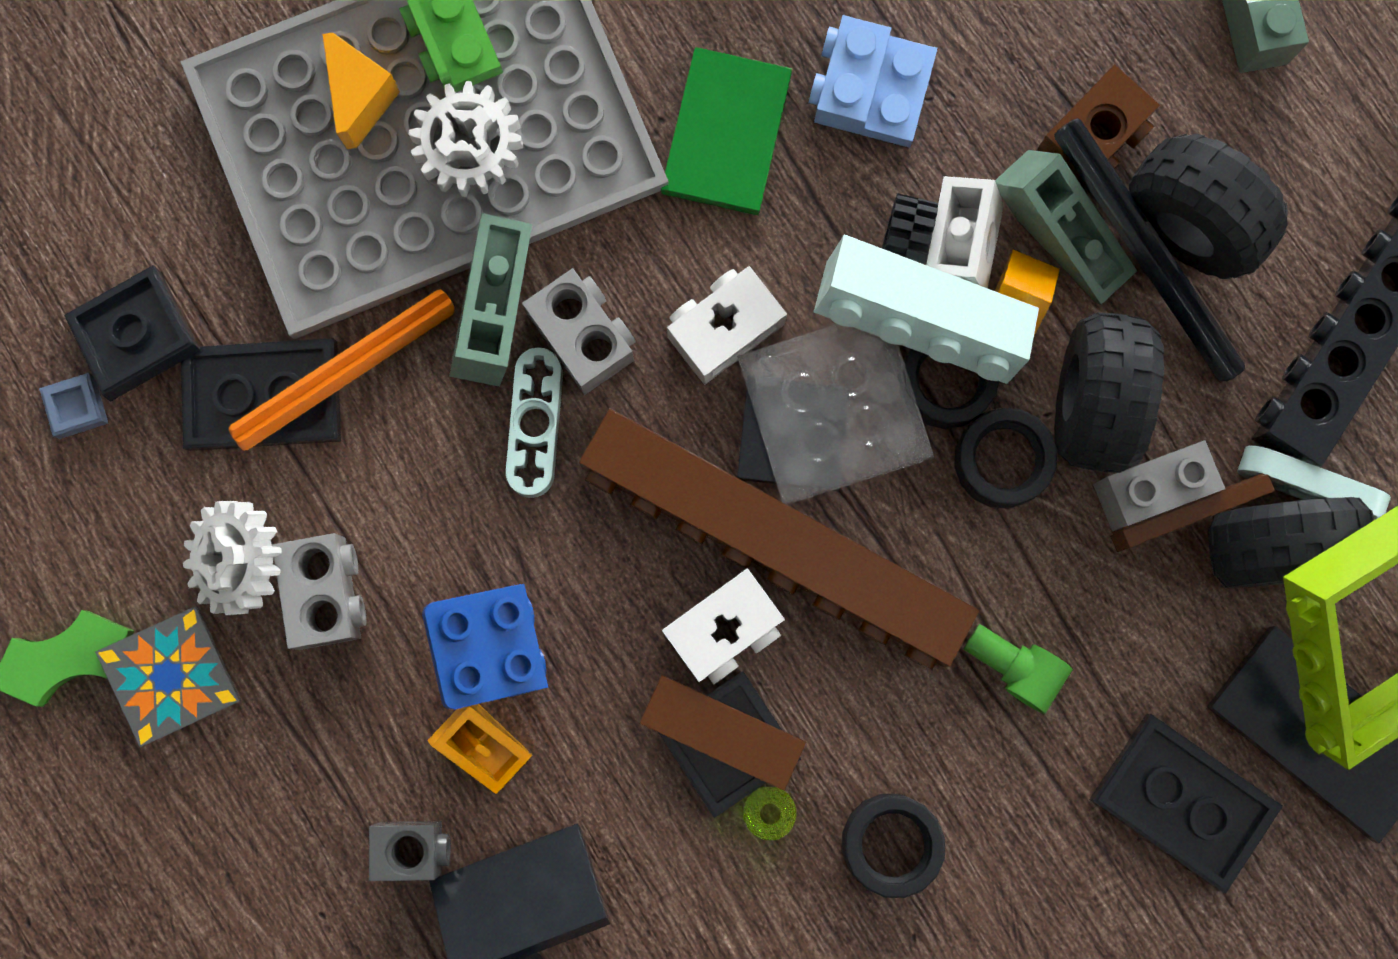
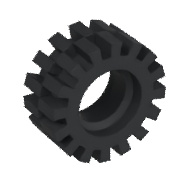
M897 193L887 224L882 249L924 264L935 227L938 203Z

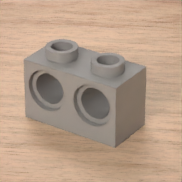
M572 268L522 304L531 321L582 393L586 395L634 361L630 346L636 343V341L619 317L611 322L603 311L601 305L606 302V299L593 279L588 276L582 281ZM565 299L578 300L582 304L581 312L575 318L569 320L557 317L555 309L561 301ZM602 339L609 342L612 349L609 356L604 360L591 361L584 356L586 345L592 340Z
M1205 440L1134 466L1121 473L1113 474L1093 484L1112 532L1225 489Z
M335 533L272 544V546L280 547L282 551L280 555L274 557L275 566L281 570L280 575L277 576L288 649L303 650L361 639L360 627L366 626V610L361 595H354L351 575L358 574V560L353 544H346V538ZM325 552L330 563L328 572L322 578L314 580L308 573V562L314 554ZM330 602L335 606L338 618L333 628L323 632L317 626L315 616L317 610L323 604Z

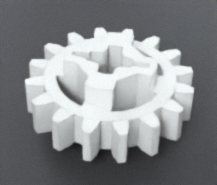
M471 81L465 82L463 93H455L450 83L446 84L445 98L439 100L430 93L426 98L431 109L428 112L423 110H415L414 112L417 122L422 127L409 130L412 142L419 145L411 150L412 156L416 163H424L421 171L427 180L438 176L437 184L441 191L447 192L452 184L455 183L461 196L467 197L470 185L477 184L482 194L488 193L487 180L494 178L503 185L506 179L502 168L504 166L517 168L519 164L517 157L511 152V150L523 148L521 135L514 133L521 128L518 116L508 115L511 107L506 97L494 103L495 95L492 87L488 85L479 95L475 94ZM465 109H472L473 111H463V110H465ZM440 125L442 127V136L435 142L437 148L434 149V135L437 127ZM454 128H456L462 135L465 134L470 139L475 137V142L479 150H477L472 144L468 145L467 142L464 140L458 141V136ZM499 128V145L495 153L490 150V142L497 136L496 130ZM461 166H462V167H476V168H472V169H458V168L461 167Z
M217 501L214 507H204L201 509L203 521H192L190 524L195 534L194 540L184 541V546L191 553L190 559L183 562V568L193 571V576L187 583L188 587L200 588L197 602L199 604H210V612L213 614H248L249 609L261 608L263 606L261 595H272L275 591L269 582L270 576H278L281 573V570L273 565V557L282 553L280 547L272 546L271 539L277 533L276 528L263 526L267 513L265 511H254L253 503Z

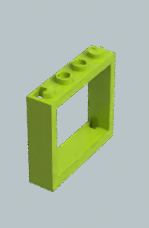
M1398 506L1283 577L1287 600L1286 611L1290 619L1294 646L1292 651L1296 660L1300 685L1299 696L1303 704L1306 724L1305 736L1308 744L1318 754L1323 753L1347 770H1350L1398 738V673L1350 705L1348 703L1335 603L1398 564Z

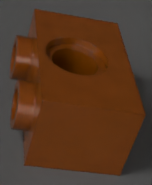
M1114 64L1050 130L1036 151L1061 154L1082 188H1084L1086 184L1055 140L1054 134L1069 121L1077 118L1080 119L1115 169L1121 161L1114 155L1125 144L1134 149L1155 127L1148 119L1160 104ZM1090 125H1103L1110 132L1111 139L1102 140L1097 138L1091 131Z

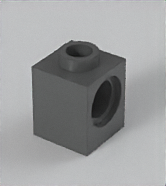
M442 821L378 822L369 826V881L435 880L442 874V866H449L450 834H442ZM404 836L415 837L421 842L424 855L419 864H410L402 859L399 845Z

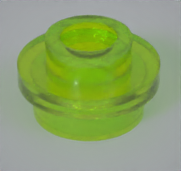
M766 786L755 790L747 798L743 815L748 829L755 836L764 840H776L784 837L793 828L796 820V807L787 792L774 786ZM766 804H775L780 809V817L774 823H765L760 818V810Z

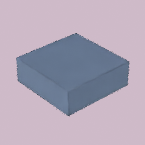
M86 373L39 388L53 437L62 439L109 424L98 385L92 374Z

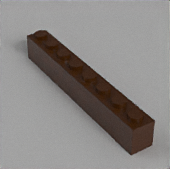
M610 408L579 461L581 468L588 472L585 481L610 495H612L615 488H618L634 497L630 505L636 510L656 520L660 513H663L678 521L679 524L675 530L685 537L701 545L706 537L725 547L721 556L744 569H749L751 563L760 566L770 572L766 580L792 595L795 594L797 588L816 597L812 606L838 620L841 619L843 613L862 622L858 630L859 632L883 645H886L890 638L908 648L904 656L932 671L936 664L942 667L951 666L980 611Z

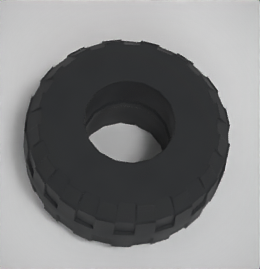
M1183 134L1165 139L1147 156L1129 183L1130 194L1171 255L1183 264L1191 266L1208 276L1213 275L1219 279H1230L1232 277L1235 279L1254 273L1269 257L1286 233L1285 230L1288 226L1287 203H1284L1281 190L1272 182L1270 176L1240 151L1232 149L1226 143L1217 139L1207 138L1205 135Z
M1097 312L1080 320L1076 328L1073 329L1060 373L1054 423L1057 452L1071 466L1101 472L1121 473L1139 464L1143 459L1144 453L1147 452L1152 433L1155 430L1159 405L1161 403L1164 377V346L1161 342L1160 333L1145 319L1123 314Z
M1344 497L1275 503L1218 513L1215 515L1210 528H1208L1209 552L1213 574L1225 588L1284 584L1283 577L1374 521L1373 511L1359 497Z

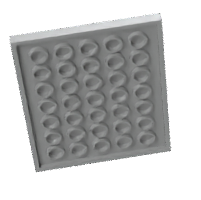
M335 0L180 61L291 338L297 339L469 269L481 213L532 224L529 244L657 193L661 191V187L669 185V181L591 0H473L503 70L502 74L473 85L475 94L480 95L482 90L488 85L493 89L495 95L494 103L504 97L507 98L511 107L508 115H517L521 128L514 133L521 135L523 148L511 150L517 157L519 164L517 168H509L507 166L502 168L506 179L503 185L494 178L487 180L488 193L482 194L477 184L470 185L467 197L461 196L455 183L452 184L447 192L441 191L437 184L438 176L427 180L421 171L424 163H416L411 153V150L419 145L412 142L409 130L422 127L414 116L415 110L428 112L431 109L426 98L430 93L439 100L445 98L446 95L440 79L430 83L418 53L428 50L422 35L411 38L399 8L408 5L407 0ZM333 32L391 73L400 90V93L357 148L346 149L336 134L322 35L325 33ZM465 109V110H463V111H473V110H472V109ZM440 125L437 127L434 135V149L437 148L435 142L442 136V127ZM454 128L458 136V141L464 140L467 142L468 145L472 144L477 150H479L475 142V137L470 139L465 134L462 135L456 128ZM499 128L496 130L497 136L490 142V150L495 153L499 145ZM461 166V167H459L458 169H472V168H476V167H462V166Z

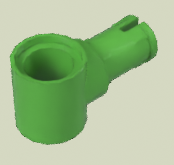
M981 624L976 627L963 650L1001 673V680L1007 683L1005 690L1009 694L1042 714L1047 713L1073 671L1067 663L1049 651L1033 644L1030 649L1024 645L1018 648Z

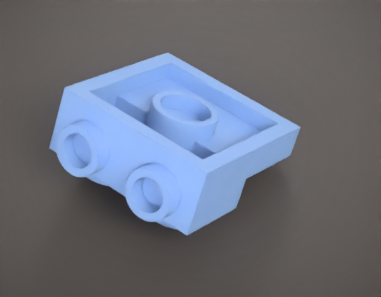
M843 15L839 29L829 26L821 57L830 59L827 74L816 73L809 103L818 105L814 123L910 148L938 48L889 36L891 27Z

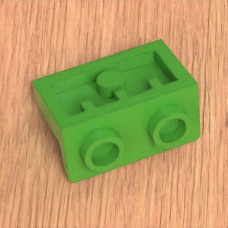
M407 0L408 5L399 8L411 38L421 34L428 49L418 53L430 83L440 79L444 89L445 85L450 83L456 93L463 90L466 81H471L472 85H475L503 73L501 64L473 0Z

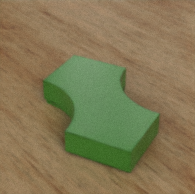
M81 610L77 619L68 629L51 639L35 642L12 638L0 662V691L33 706L44 707L60 686L74 678L95 675L108 679L95 651L129 637L135 631L90 611Z

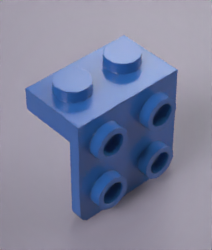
M525 584L436 601L424 607L422 617L441 702L446 709H460L548 688L546 663L543 653L539 649L534 628V611L527 597Z

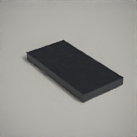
M1276 626L1269 627L1207 705V708L1369 840L1380 843L1398 820V738L1350 770H1347L1323 753L1318 754L1308 744L1305 736L1306 724L1303 704L1299 696L1300 685L1297 665L1292 651L1294 647L1293 640ZM1346 683L1348 703L1350 705L1362 696Z

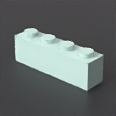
M845 234L826 262L814 313L830 318L838 325L860 329L879 336L887 343L906 346L929 355L935 361L952 363L976 372L984 379L1000 381L1005 384L1030 359L1039 311L1038 307Z

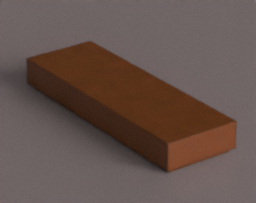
M1262 473L1228 486L1219 492L1112 532L1113 535L1110 537L1116 551L1120 552L1274 492L1275 489L1269 475Z
M661 675L639 723L784 791L806 744V741L663 675Z

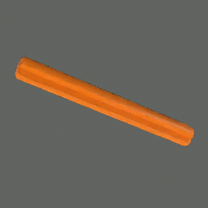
M441 289L434 291L231 424L229 427L230 435L242 450H249L452 316L455 307L451 299Z

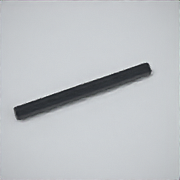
M1080 119L1071 120L1063 125L1054 134L1055 140L1217 380L1227 382L1234 379L1244 371L1245 363Z

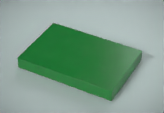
M695 47L665 170L669 185L661 187V194L759 216L793 68Z

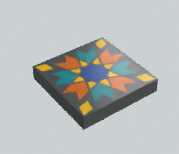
M198 606L95 651L139 747L145 746L241 701Z

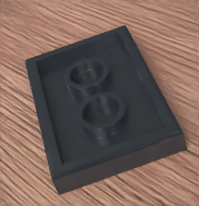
M334 338L200 346L201 351L181 362L183 449L198 451L240 448L229 433L230 425L337 356V341ZM339 390L253 447L341 442Z
M1152 714L1145 715L1089 799L1224 894L1227 893L1283 807L1280 803Z
M578 823L437 877L435 880H429L447 959H522L611 924L586 841Z

